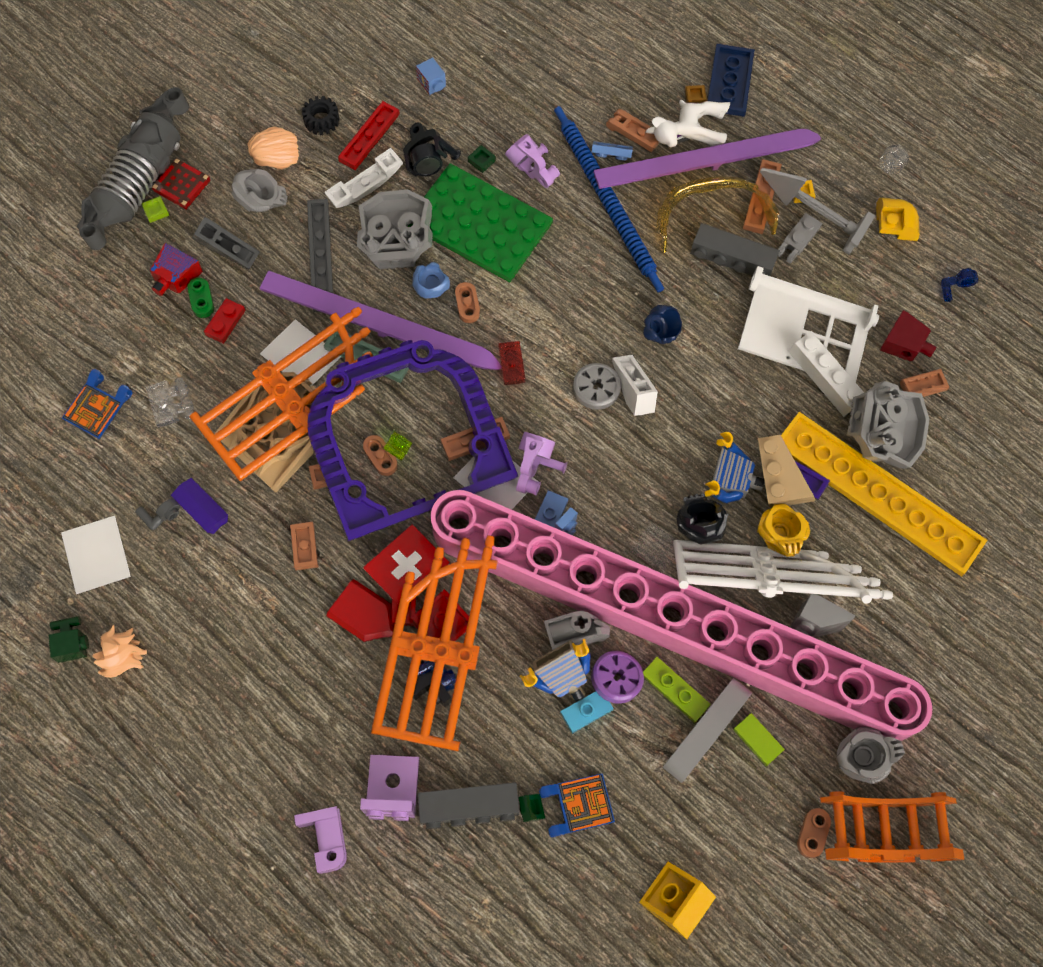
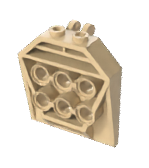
M294 372L281 373L287 381L297 376ZM307 379L295 387L294 390L302 399L316 388L310 386L312 383ZM262 385L239 402L215 433L269 396ZM273 403L254 417L256 420L252 425H248V421L221 442L231 450L280 415L282 410L276 403ZM288 419L274 429L268 439L264 440L262 438L237 457L248 465L294 432L296 428ZM308 433L287 447L283 453L276 455L254 471L274 492H277L313 455L314 450Z

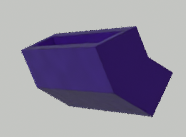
M192 478L180 484L171 494L207 533L215 534L221 526L228 522V514Z

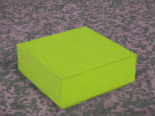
M161 196L141 203L150 223L169 216Z

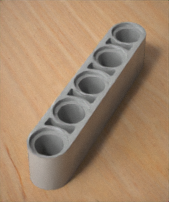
M733 678L662 768L682 783L748 700L752 692Z

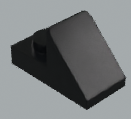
M423 660L420 662L415 685V700L429 691L433 675ZM440 683L436 704L442 703L446 707L451 703L452 697Z

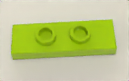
M658 657L643 671L644 678L694 723L711 705Z

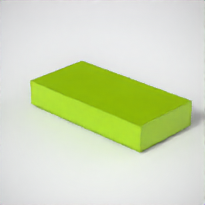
M752 713L733 729L765 766H768L785 750Z

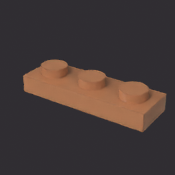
M503 418L495 419L504 440L510 439V434ZM472 428L441 439V444L448 461L470 454L468 445L474 437ZM476 441V448L478 450L486 448L483 441Z

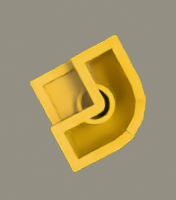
M879 198L876 203V220H879V233L895 234L899 240L918 241L920 231L917 209L910 202L902 199Z

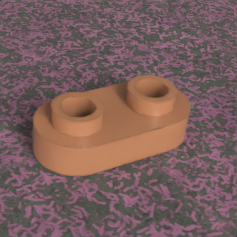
M468 282L460 283L455 289L459 317L465 323H473L480 316L476 288Z
M377 435L367 437L363 443L364 453L376 471L383 476L394 474L398 467L397 459L383 438ZM374 446H377L379 448L377 451L371 450V448ZM389 463L390 467L384 468L383 465Z
M815 808L805 815L797 842L798 850L804 857H817L824 850L831 819L829 814L823 809ZM816 816L822 819V825L816 824ZM809 840L815 842L816 846L814 849L809 848Z

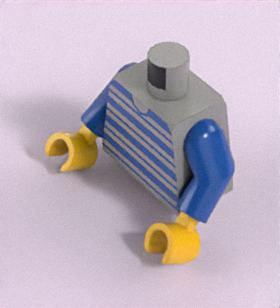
M730 432L720 433L723 439H718L716 444L724 446V449L722 448L719 454L712 481L705 483L710 488V490L705 491V496L709 497L712 495L723 503H730L745 498L749 488L761 491L765 480L762 477L753 475L755 463L733 442V436Z

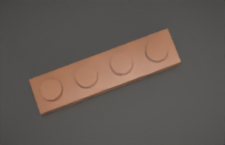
M762 159L745 218L744 230L763 234L774 190L762 176L760 170L761 168H767L780 172L782 164Z

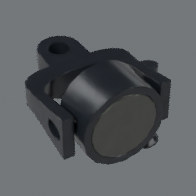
M419 122L411 126L409 131L411 141L405 145L403 152L406 170L415 177L418 175L431 176L437 173L443 166L441 156L446 158L448 157L447 153L451 155L452 160L460 157L461 151L455 149L440 137V134L435 129L427 130ZM434 140V144L427 143L429 141Z

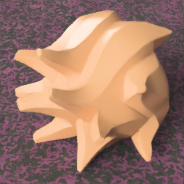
M113 625L108 632L101 636L102 651L92 656L96 659L94 663L102 668L98 671V674L111 678L122 674L130 668L142 669L144 667L139 660L143 658L141 655L147 654V650L136 646L140 644V641L132 640L135 636L134 634L132 635L133 628L123 633H115Z

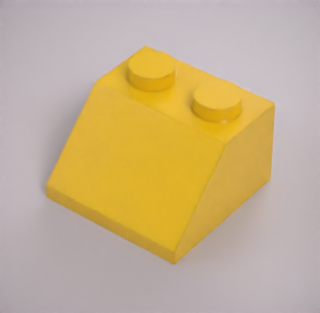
M667 862L639 903L669 928L688 939L716 896L703 882L672 863Z

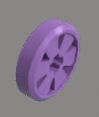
M610 651L600 656L591 671V681L595 691L603 699L611 703L621 704L631 701L640 692L644 683V674L640 664L634 657L625 652ZM617 673L621 675L618 681L613 678Z

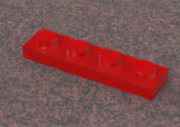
M382 101L338 156L339 162L356 171L400 115L399 109Z

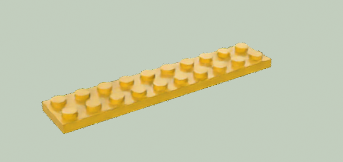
M798 412L782 433L781 437L795 461L829 479L830 483L828 485L961 577L967 572L988 541L871 460L863 458L861 453L801 412Z

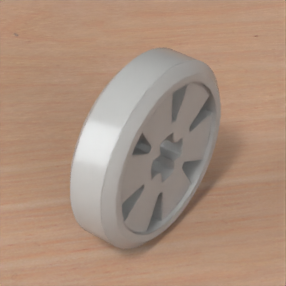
M592 363L582 367L575 375L573 382V392L576 399L583 406L595 410L605 409L614 404L621 390V381L616 371L608 365L601 363ZM596 383L601 384L598 390L593 388Z

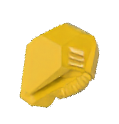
M774 504L772 508L762 514L757 533L763 538L769 549L790 557L799 554L803 541H806L810 535L809 522L800 512H795L786 504Z

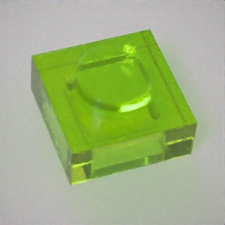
M394 431L383 449L402 461L412 442Z

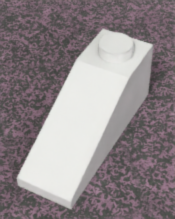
M633 355L612 358L614 369L621 381L623 396L633 415L654 413L658 391Z

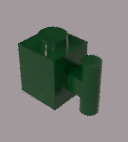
M80 616L50 622L52 631L60 629L59 633L49 634L50 657L58 663L87 657L86 649H89L87 635L78 629H72L74 626L81 625Z

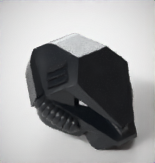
M704 493L684 497L685 505L679 509L676 519L678 530L690 540L700 545L721 540L725 534L728 514L722 505L713 500H707Z

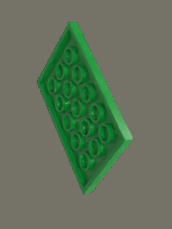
M451 163L424 196L432 205L430 229L433 233L432 240L509 283L553 223L552 217Z

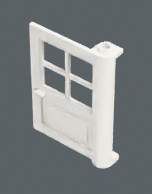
M757 266L749 285V290L754 291L738 349L803 370L788 351L801 339L802 335L810 332L804 330L808 310L830 317L825 336L816 333L814 335L820 341H824L823 345L826 349L828 343L850 350L845 371L856 382L868 331L872 326L875 327L879 320V315L877 314L878 305L868 309L762 274L764 268ZM834 319L856 325L851 345L830 338Z

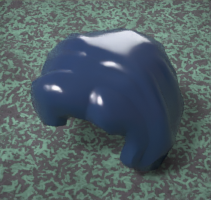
M669 305L655 306L644 320V337L659 344L671 343L676 340L682 331L680 314L676 308Z

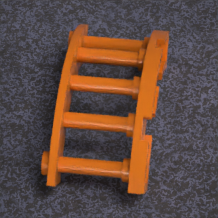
M842 791L829 792L828 797H820L821 803L832 804L834 811L837 843L834 844L835 848L825 849L827 860L849 861V859H858V862L908 863L915 862V857H920V860H931V862L964 860L963 849L954 848L953 844L950 843L945 807L946 804H957L956 798L947 796L945 792L931 793V797L880 799L846 796ZM935 805L940 844H937L938 848L924 849V845H921L916 806ZM843 806H852L856 838L854 848L850 847V843H847ZM862 807H878L882 839L880 849H869V845H866ZM888 807H906L911 843L908 846L909 850H896L895 845H892Z

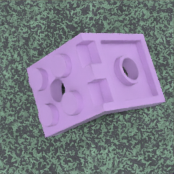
M370 755L367 799H361L360 806L362 812L369 819L384 820V816L393 817L397 821H409V817L415 818L419 757ZM395 774L399 776L400 783L397 787L390 788L387 786L386 780L390 775Z

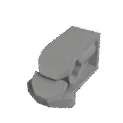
M576 611L544 621L552 650L570 640L575 645H580L583 643L582 639H585L588 645L598 641L603 642L610 637V627L586 611ZM583 620V623L585 624V628L581 629L580 626H578L579 621Z

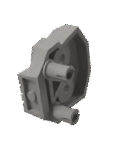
M407 189L379 192L359 205L362 229L357 234L358 249L368 256L380 270L397 267H416L415 262L420 255L432 247L433 233L430 229L432 205L430 201Z
M886 381L874 383V386L867 392L853 397V409H851L850 426H848L847 436L855 438L862 450L863 458L874 462L883 461L901 469L911 468L925 450L930 420L922 393L900 391L898 385Z

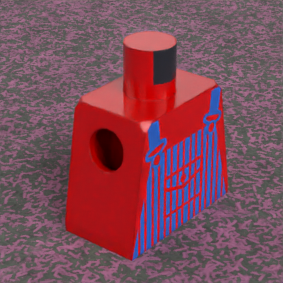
M165 243L150 268V272L156 281L151 289L159 296H162L167 289L181 293L192 279L197 278L203 272L199 261Z

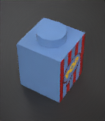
M433 57L416 66L417 79L429 95L446 87L445 73Z

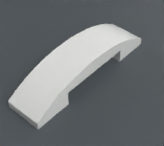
M392 148L374 158V165L347 183L343 184L340 181L325 191V195L336 208L347 206L362 199L384 184L403 164Z

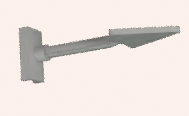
M761 168L760 170L762 176L784 205L787 206L796 197L843 228V231L850 235L842 250L848 255L854 247L859 245L875 217L874 214L868 211L857 224L851 220L848 221L800 190L805 184L806 178L767 168Z

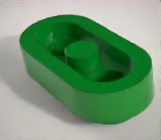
M203 278L192 279L188 284L191 308L197 317L207 318L214 312L210 286Z

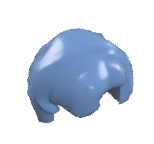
M431 262L427 266L419 265L416 267L413 273L412 285L419 296L425 299L436 298L450 288V280L442 272L439 264Z

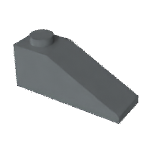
M206 217L203 218L192 239L209 250L248 270L260 253V251Z

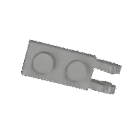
M805 213L779 247L778 257L783 255L788 248L792 253L789 254L786 262L791 264L797 255L802 253L823 223Z

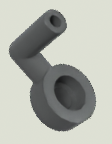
M172 498L166 500L157 508V515L154 518L142 506L136 509L135 513L150 530H155L163 521L175 519L179 515L180 505Z

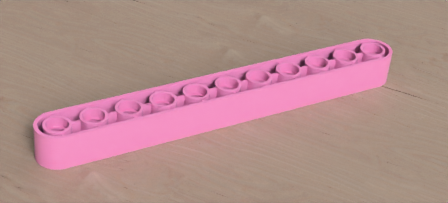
M465 490L447 492L439 497L432 507L431 523L433 537L437 546L444 548L446 554L458 558L461 541L463 538L470 539V546L467 550V560H480L483 548H485L484 544L487 535L508 537L511 543L507 547H492L491 560H498L496 569H489L488 572L578 611H586L601 621L854 730L858 727L874 728L885 737H893L903 741L923 730L931 719L932 702L924 687L915 680L691 585H688L686 589H681L677 579ZM458 518L466 519L469 522L468 526L463 529H454L450 526V523ZM544 553L550 555L553 562L548 566H541L536 564L533 558L537 554ZM581 571H587L594 575L595 581L589 585L582 584L577 580L576 575ZM624 589L632 590L637 594L638 600L635 603L624 602L620 598L619 592ZM668 607L678 610L681 614V620L678 622L667 620L663 615V610ZM710 626L719 627L724 632V640L715 641L710 638L707 628ZM756 644L763 646L769 654L768 659L760 660L756 658L752 653V646ZM803 663L807 665L813 673L812 679L806 680L801 677L797 671V664ZM844 682L850 683L856 689L857 699H851L844 693L842 688ZM892 701L900 707L902 719H897L892 715L888 706L889 702Z

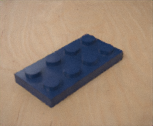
M716 44L707 101L730 102L729 109L725 114L745 117L755 49Z

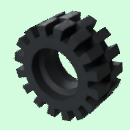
M315 96L314 101L310 98L308 99L309 103H304L302 116L304 125L309 132L313 130V134L317 135V132H319L320 135H323V132L330 134V129L332 131L336 130L335 126L338 127L340 118L336 103L332 102L331 98L328 97L326 100L325 96H322L321 99ZM318 113L328 114L322 119L314 118V115Z

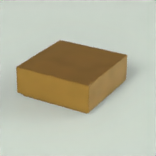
M705 85L685 86L686 103H703L707 101Z

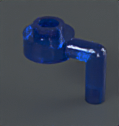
M965 268L960 270L956 276L943 278L941 286L944 302L953 300L950 285L957 284L959 287H970L978 283L977 271Z
M427 661L421 664L418 676L434 669L435 662ZM444 666L441 682L447 692L454 689L456 676L452 669L447 670L446 666Z

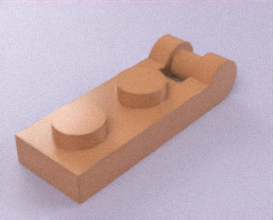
M618 109L614 113V117L606 122L609 130L619 132L650 152L659 144L654 134L646 133V130L650 128L649 125L622 109Z

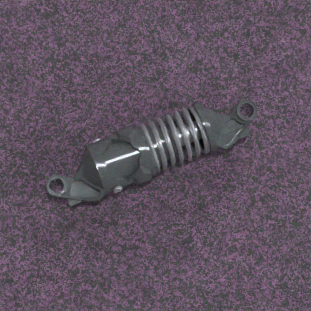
M173 87L168 89L151 106L139 111L140 116L136 122H132L130 133L124 135L119 141L116 156L113 157V162L109 164L110 168L106 169V174L102 175V180L98 181V186L94 187L90 196L82 201V218L77 228L79 229L80 236L90 249L100 250L106 245L107 240L104 227L115 223L132 221L138 206H141L142 200L145 199L146 194L149 192V188H152L153 182L156 181L160 173H164L168 168L170 155L174 150L177 151L179 149L181 137L174 124L173 116L182 115L189 110V103L180 88Z

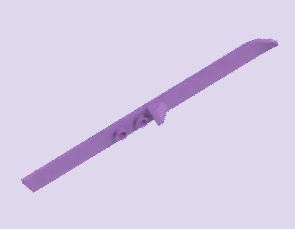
M796 129L597 169L593 173L599 189L706 167L717 170L725 163L811 146L819 142L821 137L808 129Z
M268 271L260 286V290L328 315L337 313L340 318L350 313L352 309L360 307L362 313L357 318H353L351 323L368 327L370 330L378 332L380 337L390 336L404 342L412 340V342L425 340L431 343L434 349H441L455 354L473 367L491 370L501 369V365L494 355L481 346L280 274Z

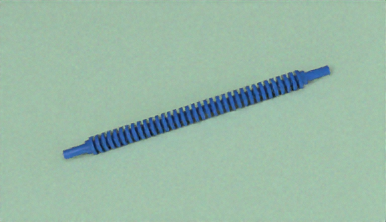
M561 106L556 107L554 112L561 122L562 134L639 270H641L642 275L649 277L657 293L662 292L664 286L656 274L657 266L612 187L599 189L593 172L594 170L601 169L576 124L568 120Z

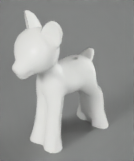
M680 100L679 123H674L662 117H655L652 119L654 126L646 130V133L654 134L659 143L666 144L670 148L677 145V135L694 139L710 146L721 145L725 143L727 134L697 125L698 119L703 115H711L722 119L729 109L730 102L704 101L703 103H685L683 100Z

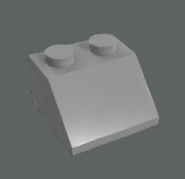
M810 594L800 606L790 628L816 638L842 631L854 619L855 615L817 594Z

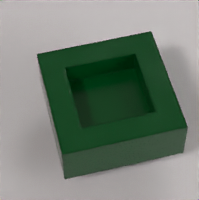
M482 145L468 156V163L481 173L486 171L496 161V156Z
M540 794L518 797L523 822L545 819Z

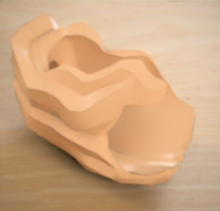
M270 127L262 132H256L247 143L250 156L260 166H270L282 170L289 168L292 164H296L299 157L297 136L283 128Z

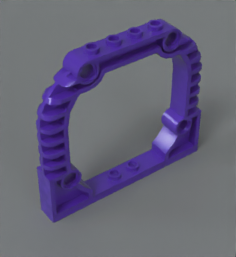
M408 340L399 344V348L393 350L391 347L382 349L376 356L371 357L368 354L357 359L358 362L349 364V362L341 363L327 375L326 387L316 396L309 411L308 435L347 542L431 511L437 499L447 493L446 490L433 495L434 499L426 501L425 498L412 502L413 507L389 515L386 507L366 497V487L361 481L351 480L333 435L330 418L333 406L347 400L352 395L355 385L407 367L417 373H426L432 370L439 371L449 378L456 388L474 434L468 445L470 454L475 457L472 470L468 476L470 485L458 490H465L476 494L519 477L500 427L496 425L479 378L472 367L461 357L445 350L434 349L432 344L425 340L416 342ZM416 350H425L427 353V357H418L416 354ZM340 378L343 381V386L336 388L332 386L331 380ZM476 441H483L486 445V450L479 451L476 448ZM351 487L359 488L361 492L360 497H350L348 489Z

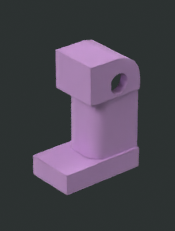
M337 806L294 815L296 826L299 828L315 825L319 852L314 853L317 873L323 874L341 869L346 863L347 853L339 808L337 809ZM336 853V859L330 861V855Z

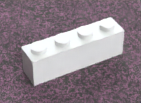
M810 331L798 340L788 352L842 416L845 417L853 409V397L864 392L814 333Z

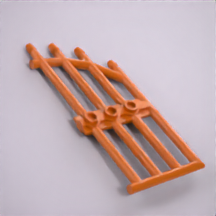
M360 307L352 309L350 313L345 314L341 318L337 313L332 314L330 319L333 324L275 365L269 360L258 366L252 372L255 377L254 380L203 416H200L197 412L189 416L240 482L308 433L307 423L310 411L308 405L326 387L325 382L302 399L294 388L344 352L345 362H349V364L358 362L357 359L354 361L353 346L360 342L362 338L367 337L370 334V330L368 327H365L359 333L349 337L345 325L362 313ZM338 331L343 342L290 381H287L280 373ZM369 351L364 353L362 356L370 354V356L373 357V354ZM334 378L331 380V384L335 386L342 380ZM362 384L357 385L347 400L335 404L331 415L356 398L357 395L359 396L365 390ZM262 385L269 396L214 434L207 423ZM273 403L278 405L282 410L280 415L230 451H227L220 442ZM289 419L296 430L241 469L234 458Z
M487 535L484 544L485 548H483L480 560H467L470 539L463 538L457 562L441 568L444 548L437 547L430 574L414 587L412 583H414L415 573L407 572L371 734L459 751L460 742L453 739L468 669L475 670L478 661L480 646H475L473 643L488 570L496 569L498 560H491L494 536ZM479 569L464 643L450 641L464 570ZM454 573L441 637L426 636L438 579ZM427 588L417 634L403 631L409 602ZM400 655L412 659L397 728L382 726L397 656ZM425 660L435 662L421 731L416 733L406 731L420 662ZM445 664L459 668L444 738L430 736V730Z

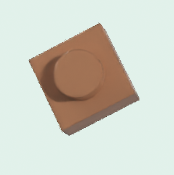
M319 464L309 466L314 490L327 487Z

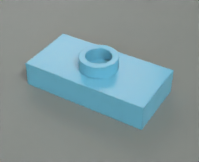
M595 691L560 711V714L571 733H574L613 711L614 708L609 701L603 699Z

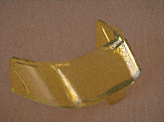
M717 176L690 181L668 192L662 207H659L657 232L660 235L662 252H666L667 226L672 209L683 198L695 193L724 188H745L753 192L763 207L771 235L776 233L779 211L770 196L760 191L758 185L739 177Z

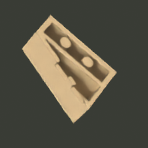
M781 435L758 438L770 508L774 504L794 505L815 501L812 491Z

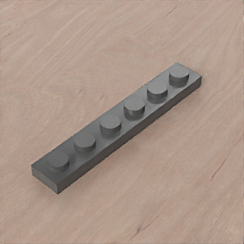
M328 199L307 200L311 286L334 294Z

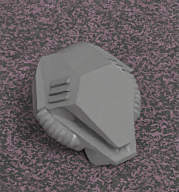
M243 170L238 172L233 178L232 196L249 212H265L275 207L285 206L288 198L285 188L277 185L276 180L265 170Z
M858 727L842 740L837 749L836 758L839 767L847 776L875 784L890 774L891 766L900 760L905 751L902 741L893 737H885L874 728Z

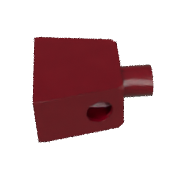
M903 310L881 346L880 351L907 361H913L919 352L931 358L937 347L926 341L931 332L930 328Z

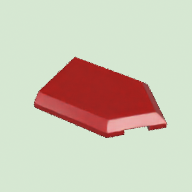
M355 579L350 581L326 615V617L363 642L384 637L389 638L393 635L395 625H391V604Z

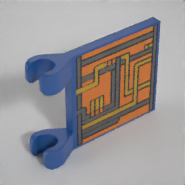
M93 369L88 376L86 384L62 419L100 439L117 412L132 396L133 392L126 385L119 387L116 397L100 390L97 386L104 380V376L100 371Z
M603 773L547 785L539 789L541 798L558 795L565 823L549 828V835L552 838L615 822Z

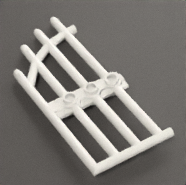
M673 541L678 582L681 589H686L688 584L758 589L763 596L769 598L774 597L775 594H783L784 591L860 597L864 603H870L872 598L887 600L893 597V592L888 590L866 589L864 586L867 585L871 587L880 586V579L854 576L852 574L861 573V566L828 561L829 554L824 551L816 552L814 550L800 549L799 554L788 558H800L802 560L774 558L773 556H786L763 546L712 542L700 545L694 541ZM683 549H686V550H699V551H712V552H724V553H737V554H749L750 556H738V555H726V554H713V553H700V552H687V551H683ZM685 561L749 565L753 568L685 563ZM777 568L825 571L834 574L777 570ZM687 572L755 577L756 580L688 575ZM780 579L851 585L852 587L781 582Z

